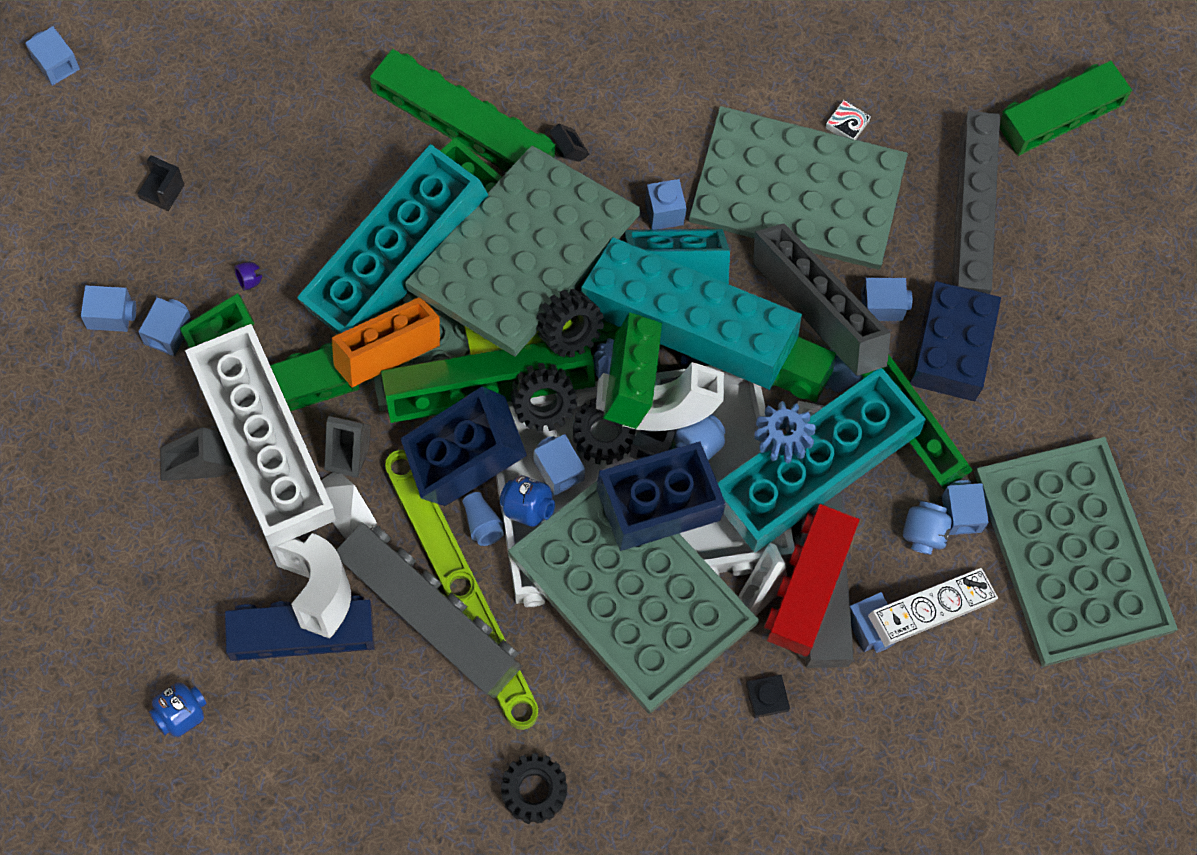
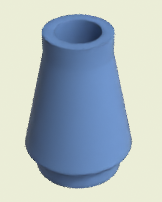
M480 492L467 495L462 503L466 510L471 538L477 541L480 546L491 545L500 540L504 534L502 530L504 524L484 500Z

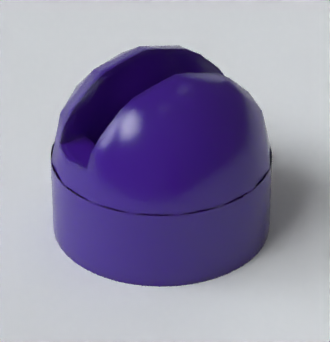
M244 262L234 266L236 278L243 291L256 287L262 280V274H255V270L260 268L256 263Z

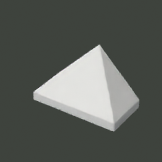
M333 472L321 480L334 509L336 521L332 523L345 540L361 522L370 528L377 524L355 485L345 476Z
M768 544L738 596L755 616L777 596L784 575L787 576L785 563L775 544Z

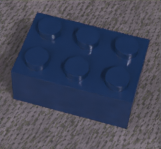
M935 281L927 300L910 384L914 387L975 402L984 387L1001 297Z
M480 387L400 438L421 499L442 506H447L527 456L505 396L485 387Z
M700 441L600 470L598 474L596 490L620 551L721 521L726 505Z

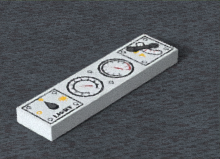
M982 568L873 610L868 617L886 647L995 602L998 596Z

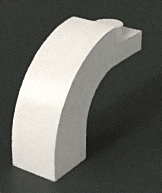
M692 362L678 379L666 384L655 385L653 405L637 429L646 431L674 430L693 425L707 418L724 400V372ZM606 373L601 375L597 384L596 409L602 411L605 408L609 374Z
M314 533L310 535L305 543L298 538H294L270 548L277 567L310 578L305 588L291 604L300 627L331 638L343 622L351 601L350 584L336 549L326 539Z

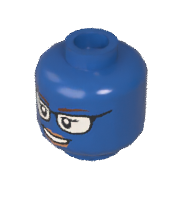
M521 475L514 480H509L503 487L500 495V504L503 506L505 516L530 527H535L543 520H548L555 509V501L552 500L550 486L528 476Z
M177 682L153 698V709L149 711V714L164 736L170 733L173 737H180L203 721L204 713L202 707L207 703L196 686L189 689L182 682Z

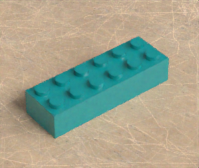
M430 144L305 287L297 299L312 315L336 334L345 332L394 309L408 292L405 282L448 235L489 197L483 184L477 177Z
M612 237L581 287L582 292L601 309L600 311L604 316L602 320L621 327L627 315L631 312L661 322V345L768 390L772 387L799 335L802 314Z
M882 368L877 369L810 417L808 423L814 424L816 427L815 434L811 436L814 439L812 448H804L805 456L802 459L792 453L791 462L787 464L784 461V455H779L776 461H772L770 459L772 450L764 453L760 452L720 480L718 486L726 503L723 514L753 552L756 553L805 518L808 512L811 513L816 510L819 504L827 502L918 436L926 419Z

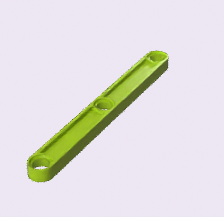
M405 450L392 452L387 457L385 463L387 476L438 580L442 583L441 586L446 596L448 597L452 592L450 586L456 579L467 580L471 586L469 592L463 596H455L467 606L463 612L469 618L474 620L478 616L493 629L489 636L499 644L505 638L439 505L421 499L411 469L404 475H397L392 471L391 468L395 461L400 459L408 461ZM519 670L496 696V699L509 724L516 729L524 730L535 724L538 718V706ZM519 703H525L531 707L533 714L529 720L519 722L512 716L513 707Z

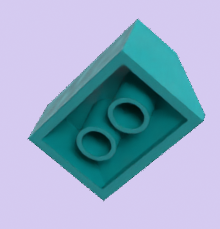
M723 229L625 231L626 243L729 284L730 249Z

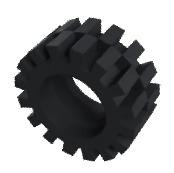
M570 289L569 293L566 290L559 291L560 298L555 295L551 296L550 300L552 303L550 305L544 303L541 308L545 312L538 313L537 319L540 321L536 328L539 331L537 333L538 336L555 354L557 353L561 357H565V355L569 358L575 357V351L580 355L585 353L584 347L587 345L591 348L594 345L591 340L593 337L599 339L601 334L597 329H603L604 323L601 321V319H604L603 313L600 311L601 309L583 292H578L575 289ZM577 316L574 324L567 330L562 331L564 325L571 318Z
M538 363L539 370L535 371L532 365L526 367L528 374L525 375L521 371L517 375L519 382L514 380L512 383L513 391H510L512 404L518 420L521 423L525 422L526 427L532 429L535 425L536 430L543 432L545 425L548 426L549 431L555 430L553 424L556 422L562 427L566 424L564 416L571 419L573 416L572 409H576L577 406L575 400L577 397L570 377L566 375L562 368L558 371L554 364H550L549 368L546 369L544 363ZM550 388L557 393L556 399L546 406H535L531 403V396L540 389Z
M597 398L590 400L589 406L584 403L581 406V411L576 413L573 425V443L577 444L576 450L579 454L582 451L584 452V459L587 461L592 457L595 459L594 464L600 465L601 460H606V465L613 464V459H617L619 462L624 458L625 453L629 454L637 429L624 427L622 424L612 422L618 430L616 438L609 442H601L595 439L591 433L592 425L599 420L606 419H603L604 411L596 409Z
M532 753L530 757L523 755L519 757L518 761H513L509 764L508 770H505L503 774L501 796L505 808L513 814L515 819H521L527 824H530V822L540 824L544 820L554 818L555 814L562 809L567 795L566 775L564 771H561L560 765L556 761L553 763L550 761V757L546 755L543 758L538 757V753ZM533 775L542 777L547 782L549 788L547 796L537 803L526 801L521 796L519 790L522 781Z

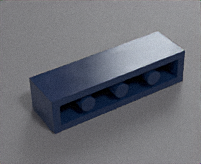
M351 596L348 612L331 638L301 628L291 602H275L268 608H256L255 605L244 604L236 606L235 610L225 611L226 653L230 661L375 650L373 608L371 600H364L362 596Z

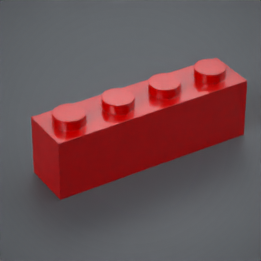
M819 504L815 515L808 512L801 530L802 533L807 534L803 546L796 544L789 564L795 566L791 578L784 575L777 596L783 598L779 610L771 609L764 627L771 630L767 639L768 642L805 657L809 655L860 519Z

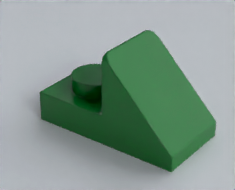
M237 293L184 325L180 330L189 348H192L249 324L253 326L254 321L241 295Z

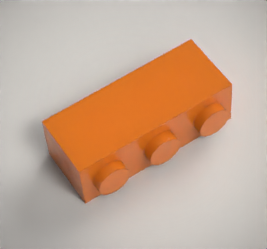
M418 297L332 337L334 367L351 387L357 386L380 375L382 370L392 369L440 346V317L424 300Z

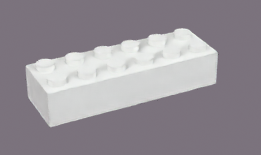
M252 324L185 350L269 548L336 521L333 506Z

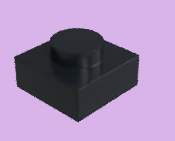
M559 123L550 130L551 135L556 141L554 143L555 149L563 158L580 162L590 155L575 129Z
M782 674L746 682L754 719L790 710Z

